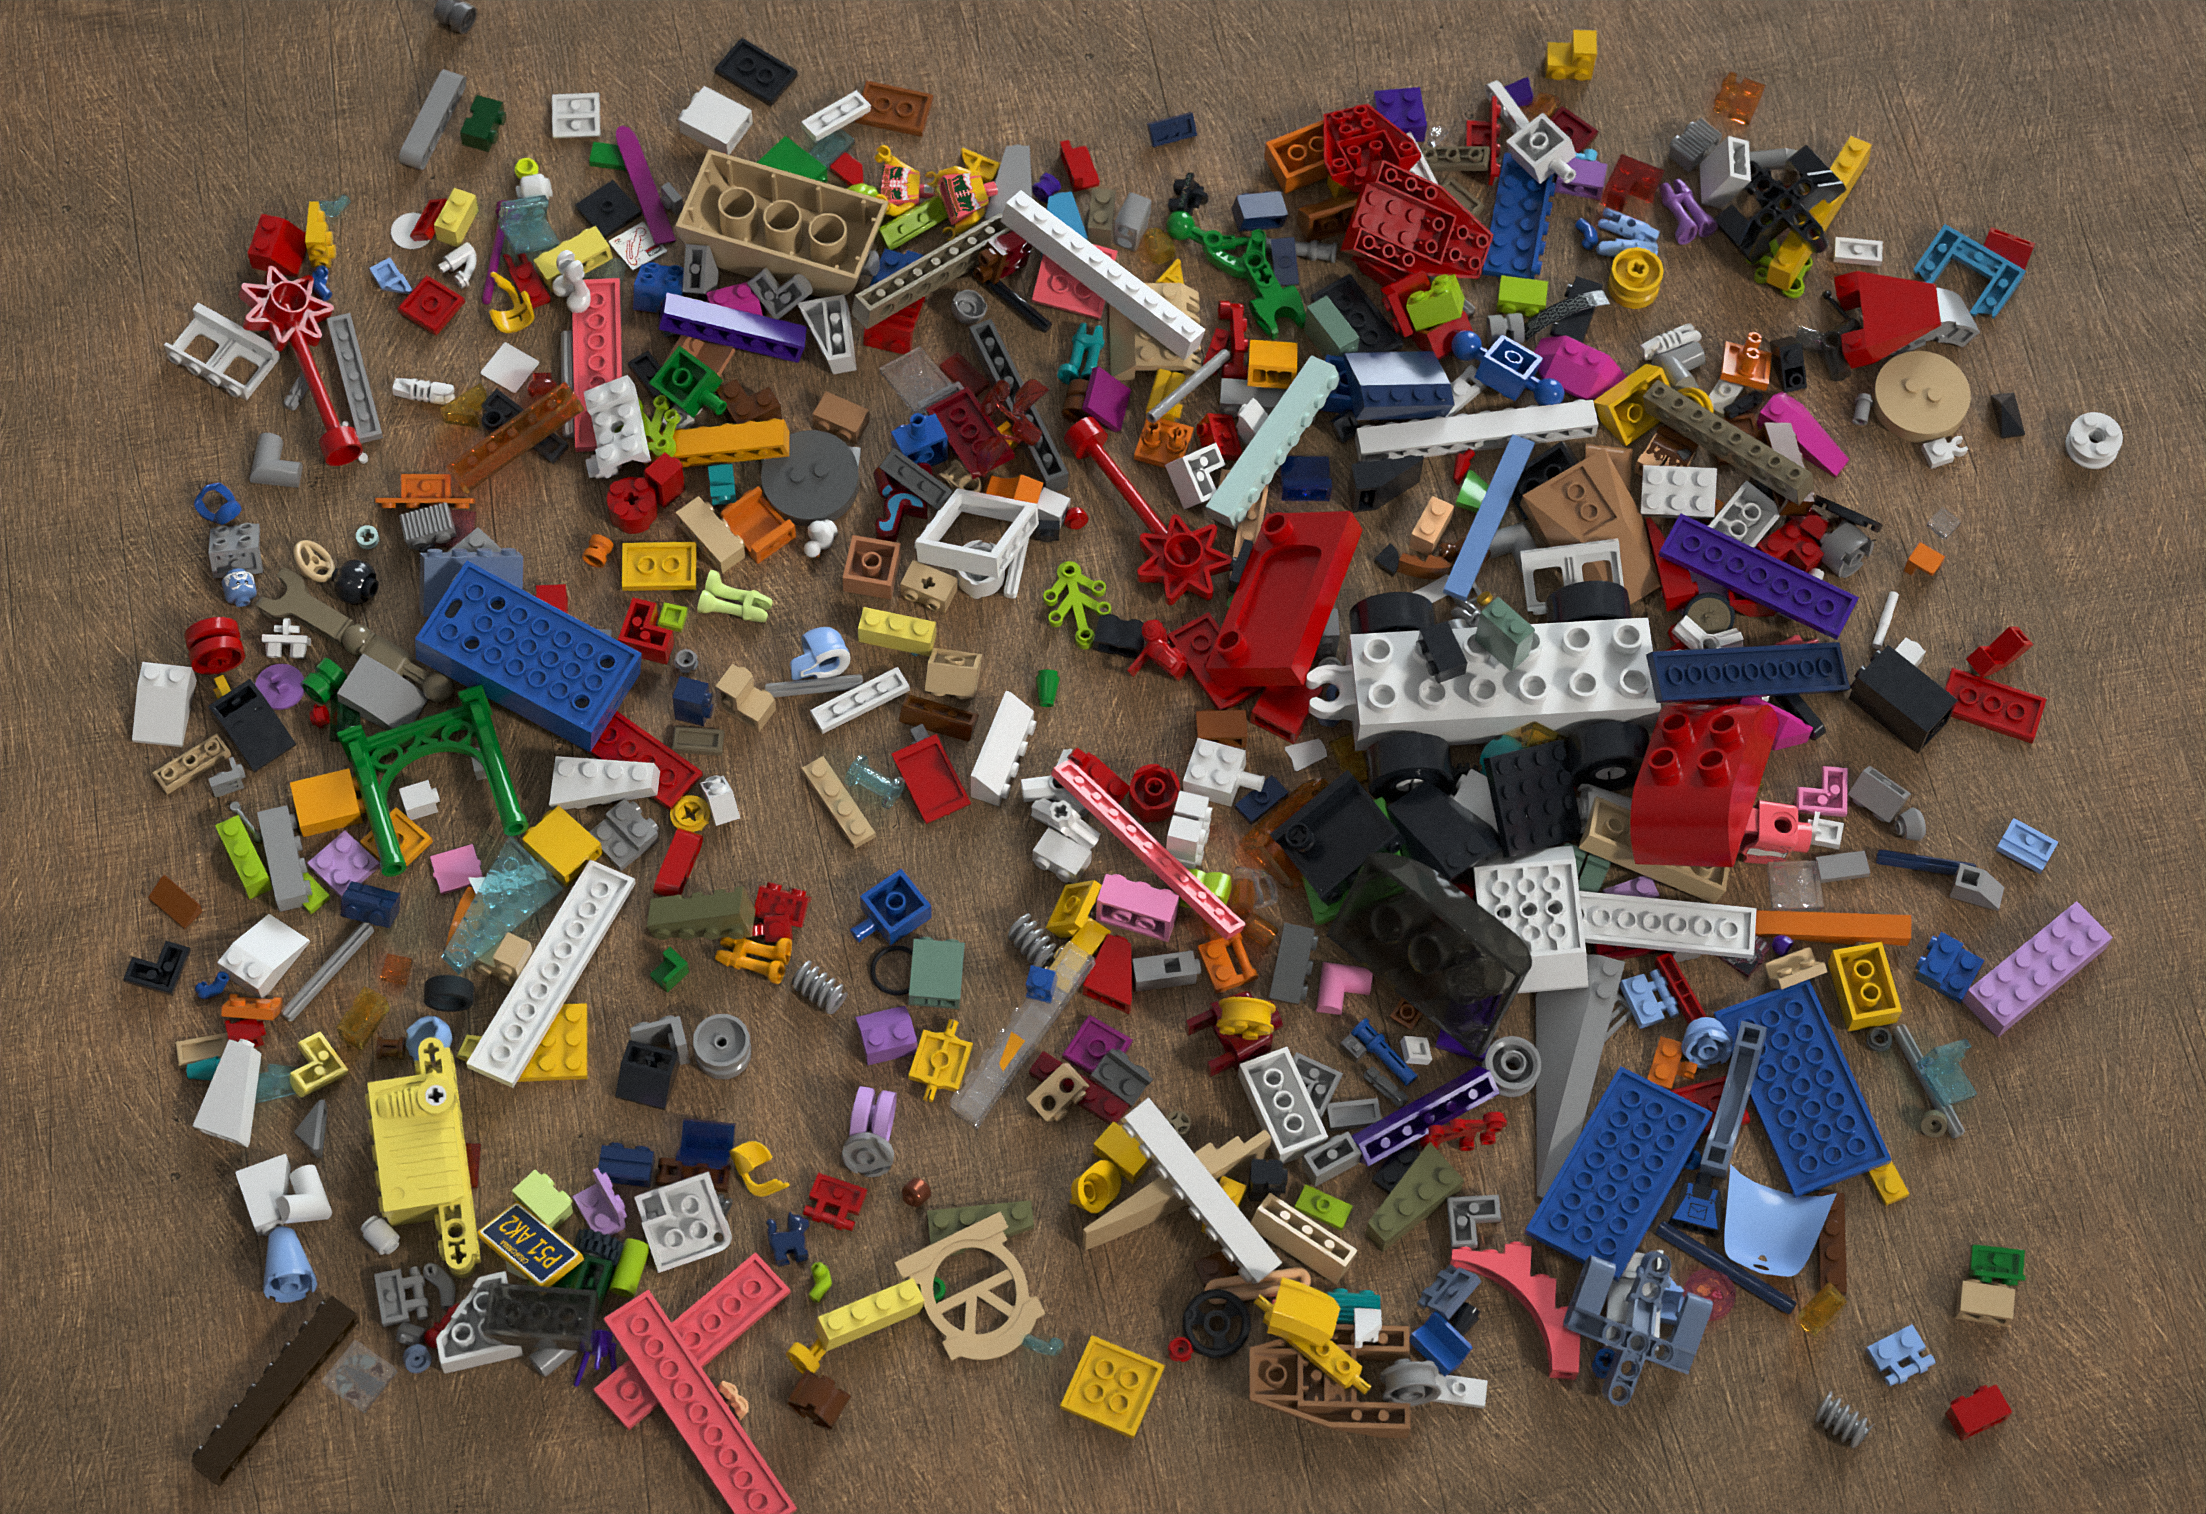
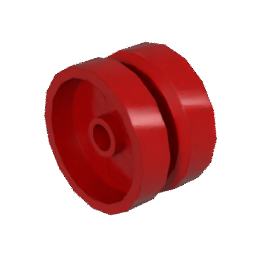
M212 617L192 624L184 633L191 667L199 674L211 675L228 672L243 663L246 657L242 641L240 640L238 624L231 618Z

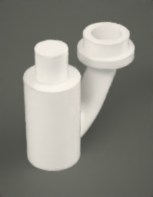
M466 242L443 257L444 261L438 265L439 270L444 273L449 269L454 271L466 263L464 272L458 271L457 275L454 276L460 288L470 286L468 280L476 266V252L470 243Z

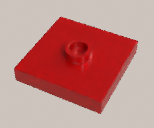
M426 275L397 309L398 313L437 336L465 304V298Z

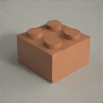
M852 535L843 573V591L892 600L901 560V543Z

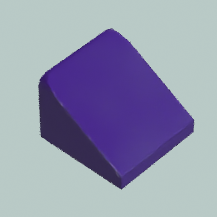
M1528 77L1504 87L1518 107L1532 105L1533 92Z

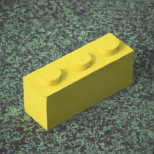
M594 226L582 231L578 236L562 242L556 248L540 254L534 259L538 274L548 289L553 292L554 280L562 275L556 266L557 257L562 251H571L575 255V261L579 260L582 263L585 274L613 259L610 246L597 227Z
M866 607L863 608L858 626L859 642L931 656L936 638V622Z

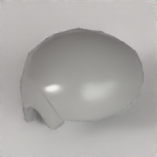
M969 289L957 292L951 303L954 317L961 323L968 325L981 321L988 307L978 292Z

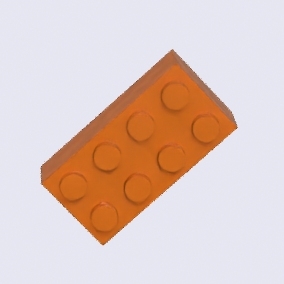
M1324 120L1266 142L1264 159L1285 194L1328 177L1329 173L1324 166Z

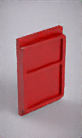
M937 734L891 753L895 766L925 824H929L971 805Z

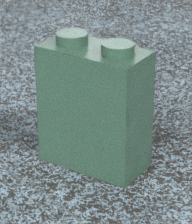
M1328 296L1307 306L1304 332L1325 359L1326 355L1343 357L1344 353H1357L1359 336Z
M1497 597L1481 611L1475 641L1512 672L1529 656L1535 628L1502 599Z
M930 937L914 939L908 1005L959 1009L965 943L955 939L937 941Z

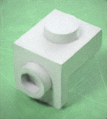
M1815 812L1814 820L1808 819V823L1812 827L1811 844L1839 849L1844 823L1819 819L1820 812Z

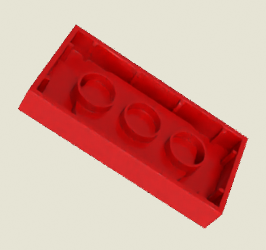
M1351 511L1276 512L1266 514L1205 667L1218 687L1304 685L1363 531Z

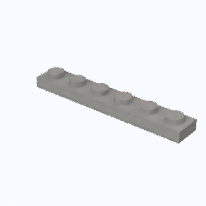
M347 313L327 318L360 443L382 439L383 435L351 314Z

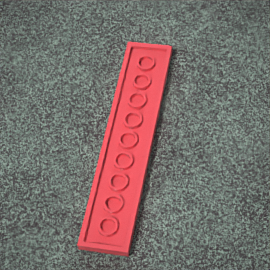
M649 1289L605 1317V1324L733 1514H792L797 1511L796 1506Z

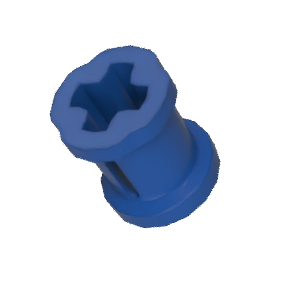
M1603 1348L1596 1353L1592 1363V1371L1597 1377L1606 1379L1615 1354L1614 1350ZM1602 1360L1607 1361L1608 1367L1603 1366Z

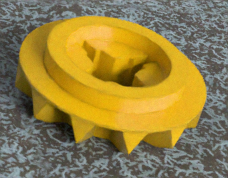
M684 796L670 810V818L673 826L676 828L695 832L698 830L702 831L703 827L709 824L711 815L709 806L704 799L698 796ZM685 808L687 809V811H690L691 813L696 812V821L692 820L691 818L685 819Z

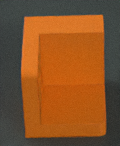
M1919 542L1907 560L1903 571L1912 576L1918 568L1933 576L1936 570L1938 571L1941 568L1945 556Z

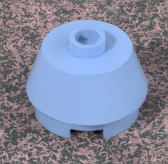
M1702 1017L1692 1021L1687 1026L1681 1048L1689 1062L1697 1064L1698 1068L1707 1069L1708 1064H1715L1719 1061L1723 1064L1729 1059L1733 1040L1720 1021L1711 1017Z

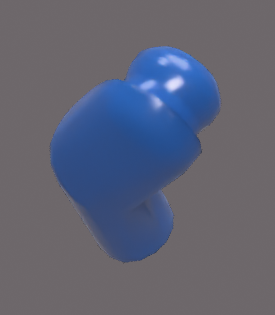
M1580 218L1576 222L1575 228L1585 236V239L1581 241V245L1587 250H1592L1593 246H1596L1598 243L1597 230L1586 220Z
M221 971L217 974L212 984L208 985L205 981L198 983L195 986V992L198 993V997L201 999H208L223 992L229 980V975Z

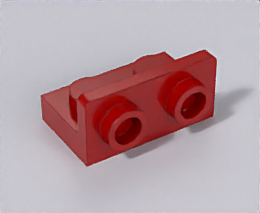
M1207 413L1197 424V435L1200 438L1202 448L1217 443L1223 460L1238 461L1243 453L1232 415Z
M767 882V886H759L754 907L755 917L764 919L766 915L791 914L792 926L803 927L808 904L812 897L806 896L807 891L792 888L791 892L781 890L782 885Z

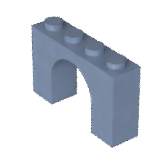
M479 548L477 552H467L466 549H452V552L442 553L440 549H428L427 553H420L419 612L423 617H429L448 590L452 579L459 573L467 560L523 590V556L516 552L514 548H502L501 552H492L488 548Z

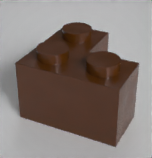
M737 379L718 387L715 391L716 396L727 403L723 415L729 424L782 419L781 404L770 387L748 397Z

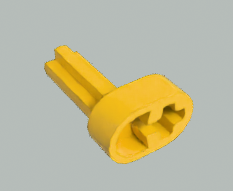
M817 1338L809 1350L804 1345L795 1342L786 1352V1356L801 1374L805 1370L815 1373L820 1367V1359L826 1352L819 1338Z

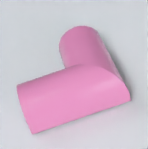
M1823 766L1821 789L1797 787L1794 806L1797 807L1798 813L1815 815V812H1820L1822 816L1846 817L1848 768Z
M1323 962L1316 1012L1341 1015L1344 992L1370 995L1373 969Z

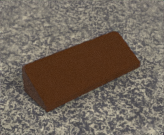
M908 695L901 707L899 722L915 727L923 724L924 728L928 731L969 742L979 715Z

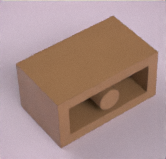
M827 391L813 412V426L819 431L836 435L844 442L850 441L857 444L869 423L868 409Z

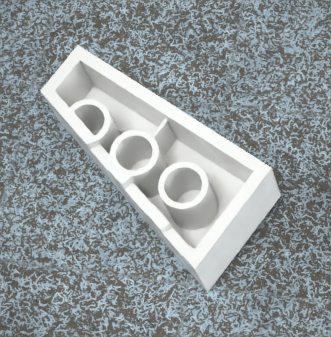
M556 756L549 805L553 810L558 805L563 810L571 808L580 809L600 803L602 805L609 804L624 798L626 800L656 796L658 793L660 770L654 763Z

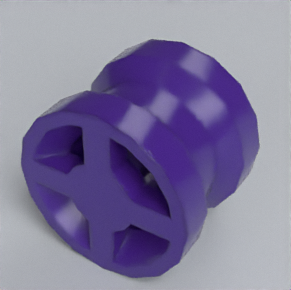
M1043 173L1040 181L1031 187L1033 194L1045 203H1048L1049 196H1053L1054 193L1061 189L1059 181L1048 173Z

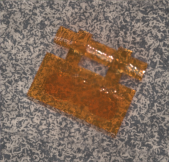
M1729 72L1728 76L1722 81L1721 92L1714 99L1715 105L1713 110L1717 113H1721L1723 108L1730 110L1727 118L1749 126L1766 85L1745 77L1741 84L1736 83L1737 74ZM1730 92L1737 94L1734 100L1729 99Z

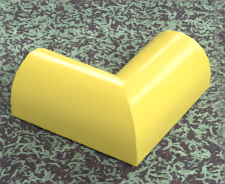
M321 1032L298 1042V1049L309 1062V1064L290 1073L291 1086L299 1097H304L348 1074V1068Z

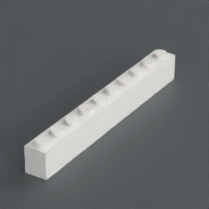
M1020 191L1006 202L1001 218L1002 223L1176 355L1186 360L1199 348L1205 329L1024 192Z
M1579 399L1570 403L1554 405H1530L1520 409L1506 408L1502 411H1482L1479 414H1458L1454 417L1446 418L1438 416L1430 420L1420 421L1414 419L1405 423L1390 422L1380 426L1365 425L1356 429L1355 444L1359 461L1372 462L1383 458H1403L1407 455L1431 457L1464 453L1468 448L1473 451L1505 448L1512 434L1533 441L1535 444L1595 437L1599 424L1593 400L1585 401Z

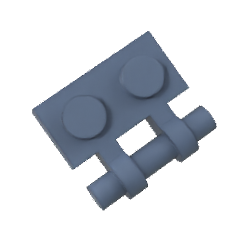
M1449 1264L1445 1270H1441L1436 1275L1435 1282L1422 1291V1297L1417 1301V1305L1422 1309L1428 1307L1430 1312L1437 1311L1443 1318L1449 1320L1481 1283L1478 1275L1461 1267L1456 1269L1453 1265Z

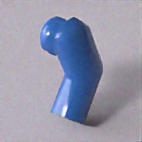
M320 265L312 273L314 278L312 289L323 301H327L332 296V292L326 287L329 272L325 266Z

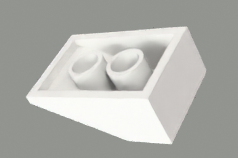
M142 662L137 685L133 742L183 747L197 682L192 667Z
M268 914L233 942L217 963L220 970L229 975L230 980L254 996L264 999L307 947L310 940Z

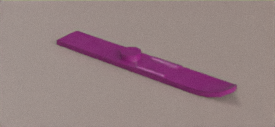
M619 126L616 130V142L654 244L658 246L675 242V236L639 141L630 128Z

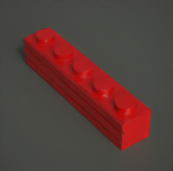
M1671 952L1657 957L1654 964L1659 969L1662 977L1667 979V987L1671 995L1676 998L1678 1007L1688 1025L1698 1018L1707 1017Z

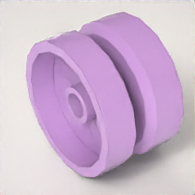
M860 1086L852 1109L850 1136L862 1132L869 1133L870 1129H872L871 1133L877 1134L889 1142L895 1115L897 1093L883 1090L879 1094L875 1105L876 1095L874 1088Z

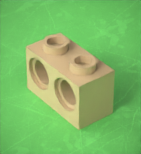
M1063 1063L1026 1099L1047 1122L1054 1120L1058 1122L1068 1113L1066 1108L1072 1102L1077 1104L1087 1094L1085 1090L1089 1085L1069 1063ZM1067 1078L1072 1079L1074 1082V1088L1069 1093L1063 1087L1064 1081ZM1049 1096H1052L1056 1102L1055 1107L1051 1111L1045 1106V1100Z

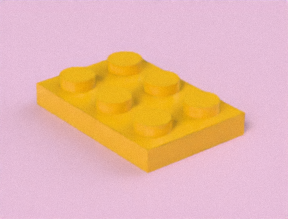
M696 542L623 543L622 591L696 590Z

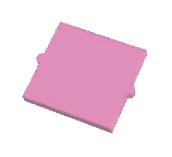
M473 844L430 856L434 869L433 878L437 879L441 895L472 886L468 877H483L480 869L481 861L477 860Z

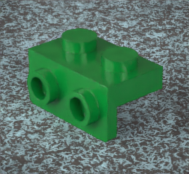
M1972 1244L1969 1276L1976 1277V1280L1982 1283H1992V1279L2002 1280V1284L2018 1286V1282L2026 1280V1275H2023L2025 1250Z

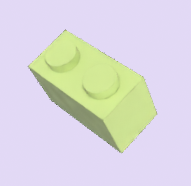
M534 1170L512 1190L514 1199L524 1205L552 1230H555L573 1214L572 1199L563 1190L558 1192L553 1187L554 1182L547 1174L543 1173L541 1175Z

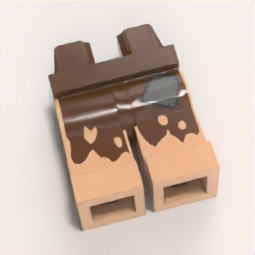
M1666 424L1664 427L1660 426L1644 453L1637 460L1634 472L1643 476V465L1690 467L1699 445L1687 437L1684 438L1678 435L1676 430Z

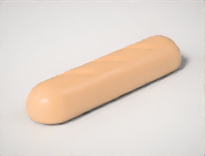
M1294 1267L1273 1270L1256 1284H1252L1251 1281L1247 1283L1240 1275L1213 1279L1206 1284L1204 1291L1222 1289L1235 1294L1242 1301L1256 1299L1259 1295H1262L1264 1298L1277 1296L1282 1277L1307 1286L1311 1284V1277L1306 1269ZM1220 1298L1208 1299L1210 1303L1215 1305L1227 1303V1300Z

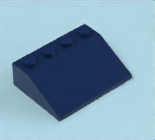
M1434 351L1343 354L1355 420L1419 419L1438 416L1445 418L1455 406L1451 384Z

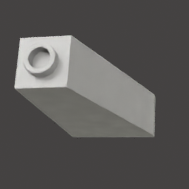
M1006 146L995 181L998 194L990 198L985 221L998 213L1003 215L1006 202L1020 191L1032 198L1030 146Z

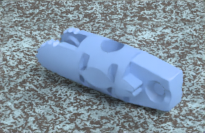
M1604 208L1602 215L1607 219L1602 218L1599 220L1598 226L1631 240L1656 243L1659 235L1658 230L1649 227L1645 222L1612 209Z
M1616 238L1615 241H1602L1596 246L1597 254L1614 257V259L1618 253L1634 247L1648 249L1654 254H1658V244L1635 239Z

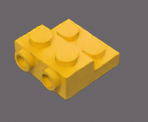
M309 201L305 244L311 267L322 265L326 268H331V259L336 257L333 234L328 231V224L325 222V211H321L319 202Z
M1095 880L1065 885L1046 928L1059 938L1075 936L1079 929H1082L1087 923L1088 914L1098 899V893L1102 885Z

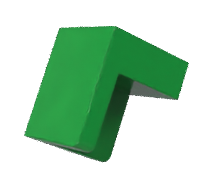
M668 947L662 953L664 961L650 973L651 979L667 993L689 973L688 962L671 947Z

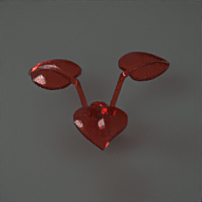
M1036 379L1028 380L1018 390L1012 413L1002 405L1010 394V386L1005 380H998L993 389L984 397L981 404V413L983 415L991 416L999 408L1015 422L1012 428L1015 436L999 434L997 438L990 436L980 447L976 457V466L980 475L986 478L990 468L1004 452L1006 447L1005 439L1015 441L1018 444L1023 441L1029 446H1034L1039 441L1042 431L1024 415L1034 403L1050 391Z

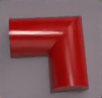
M1810 508L1806 516H1788L1818 540H1821L1827 532H1833L1832 523L1813 508Z

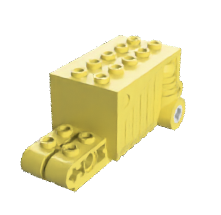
M429 1037L424 1039L418 1047L419 1060L414 1061L415 1076L367 1083L369 1094H365L366 1107L372 1116V1119L368 1120L370 1135H372L373 1141H375V1145H372V1155L376 1166H378V1171H375L376 1185L382 1194L381 1197H378L380 1213L382 1212L383 1218L387 1217L391 1227L435 1220L436 1229L443 1238V1240H438L442 1261L446 1260L454 1276L467 1278L474 1273L476 1263H481L455 1063L450 1047L444 1048L443 1043L439 1039ZM434 1054L435 1061L438 1067H434L431 1061L432 1055ZM455 1232H463L460 1237L452 1238ZM457 1251H461L464 1257L462 1259V1263L457 1264L459 1263V1254Z

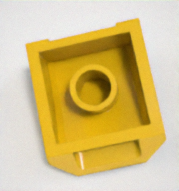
M1282 1277L1267 1333L1322 1347L1333 1337L1340 1307L1335 1299L1305 1284Z

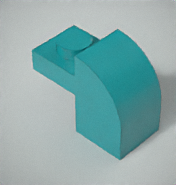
M733 463L708 465L712 505L735 503L737 499Z

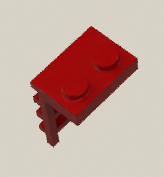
M925 296L868 329L864 327L863 345L910 356L913 331L922 310Z

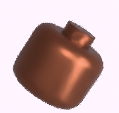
M913 1178L902 1188L903 1200L912 1207L921 1206L931 1196L929 1185L921 1178Z

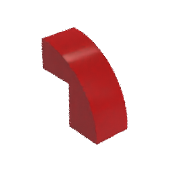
M2009 626L1989 646H1979L1966 660L1980 677H1986L2011 664L2030 649L2033 643L2019 627Z

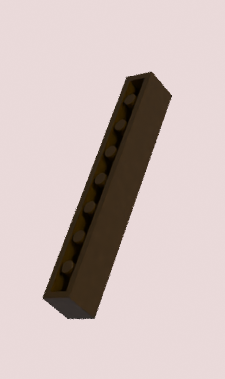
M331 1295L327 1301L323 1300L318 1305L313 1318L310 1321H305L299 1328V1334L293 1341H288L283 1346L281 1355L275 1362L272 1361L266 1366L262 1378L257 1383L254 1382L249 1386L245 1393L246 1396L240 1404L236 1403L228 1412L229 1417L222 1425L218 1424L212 1430L211 1438L205 1445H200L194 1451L193 1459L191 1460L194 1468L219 1488L360 1322L357 1314Z

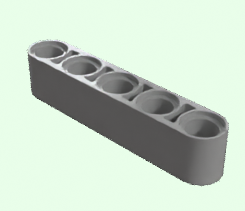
M444 69L440 72L401 148L399 163L420 170L426 167L465 90L466 76Z

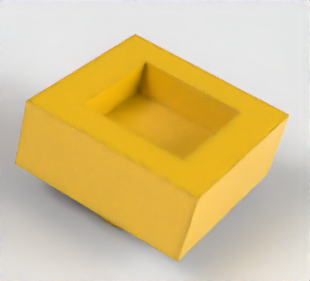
M224 675L214 678L217 688L213 689L217 700L231 691Z

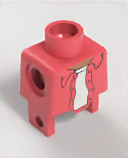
M1758 800L1751 810L1738 853L1743 854L1744 863L1783 865L1792 852H1808L1812 839L1811 824L1798 822V809L1794 805Z

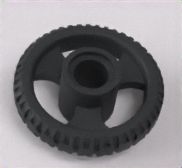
M1211 1289L1198 1294L1189 1302L1183 1314L1182 1328L1185 1338L1190 1341L1191 1347L1196 1352L1209 1358H1224L1236 1353L1245 1344L1251 1329V1319L1246 1305L1238 1296L1226 1290ZM1220 1298L1227 1300L1226 1307L1222 1311L1214 1310L1204 1314L1198 1308L1202 1302L1208 1299ZM1238 1315L1241 1316L1242 1321L1241 1332L1235 1342L1230 1344L1226 1340L1225 1334L1230 1328V1319ZM1213 1316H1219L1224 1321L1223 1329L1218 1332L1213 1331L1209 1326V1321ZM1195 1324L1203 1325L1205 1332L1214 1337L1213 1347L1208 1348L1202 1345L1195 1338L1191 1326Z

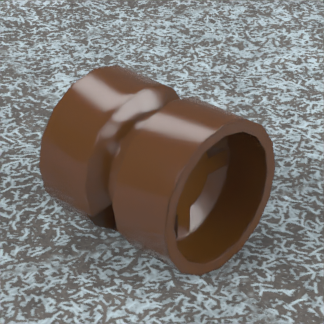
M1075 379L1069 383L1066 393L1067 398L1062 408V416L1072 423H1077L1086 417H1093L1082 409L1089 384L1088 380Z

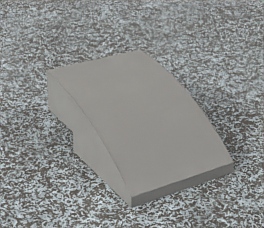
M362 654L337 693L338 702L360 712V717L387 731L397 728L402 724L415 722L429 701L425 694L412 683L365 654Z

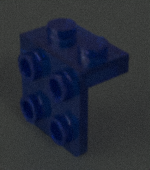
M684 1118L681 1146L676 1154V1160L682 1161L681 1164L686 1166H696L697 1163L708 1164V1167L713 1169H721L723 1166H727L731 1160L728 1151L734 1149L736 1123Z

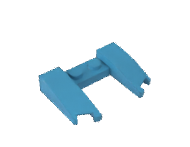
M1946 224L1943 225L1913 269L1914 274L1919 272L1926 283L1934 284L1953 258L1990 279V283L1969 313L1973 317H1976L1977 313L1989 314L1993 319L2005 306L2024 279L2026 270Z

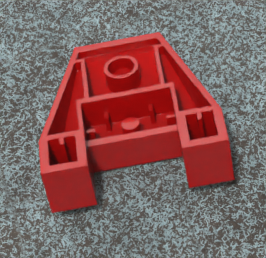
M1854 271L1834 277L1836 296L1844 311L1862 308L1864 328L1841 334L1843 355L1851 369L1875 363L1942 325L1936 284L1862 271Z

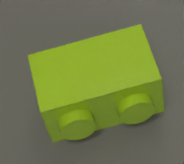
M1501 275L1496 312L1506 315L1521 313L1532 318L1546 307L1548 281Z

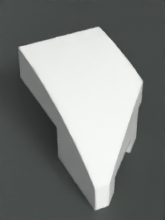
M1354 1308L1355 1348H1361L1364 1341L1373 1343L1378 1341L1379 1331L1382 1327L1381 1309Z

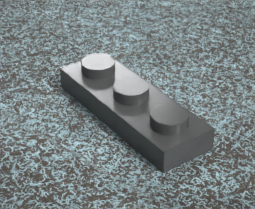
M894 447L879 466L881 470L936 510L942 507L952 493L950 488Z

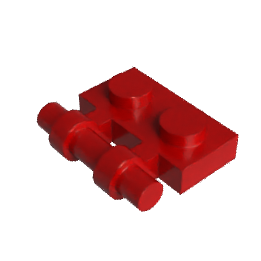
M818 1172L809 1194V1199L816 1201L817 1205L815 1208L806 1205L803 1215L812 1218V1221L817 1223L822 1221L834 1225V1229L840 1231L845 1229L852 1232L856 1222L846 1219L847 1215L851 1213L859 1216L868 1191L866 1188ZM826 1205L839 1209L838 1215L825 1212Z

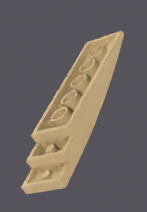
M1263 1130L1246 1143H1243L1236 1136L1218 1150L1210 1142L1194 1154L1219 1184L1222 1176L1233 1179L1249 1169L1253 1159H1264L1267 1157L1271 1136L1266 1130ZM1160 1176L1084 1228L1082 1247L1088 1250L1154 1222L1184 1207L1188 1203L1185 1199L1180 1200L1172 1191L1173 1184L1168 1178L1164 1180Z

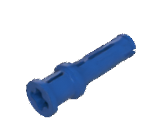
M1368 1018L1363 1019L1350 1034L1357 1036L1366 1046L1368 1052H1374L1406 1087L1410 1085L1418 1075L1385 1042V1036L1382 1033L1379 1034L1369 1024L1370 1020Z

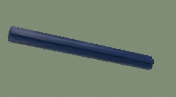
M1662 1221L1656 1230L1658 1236L1786 1314H1791L1797 1302L1669 1223Z

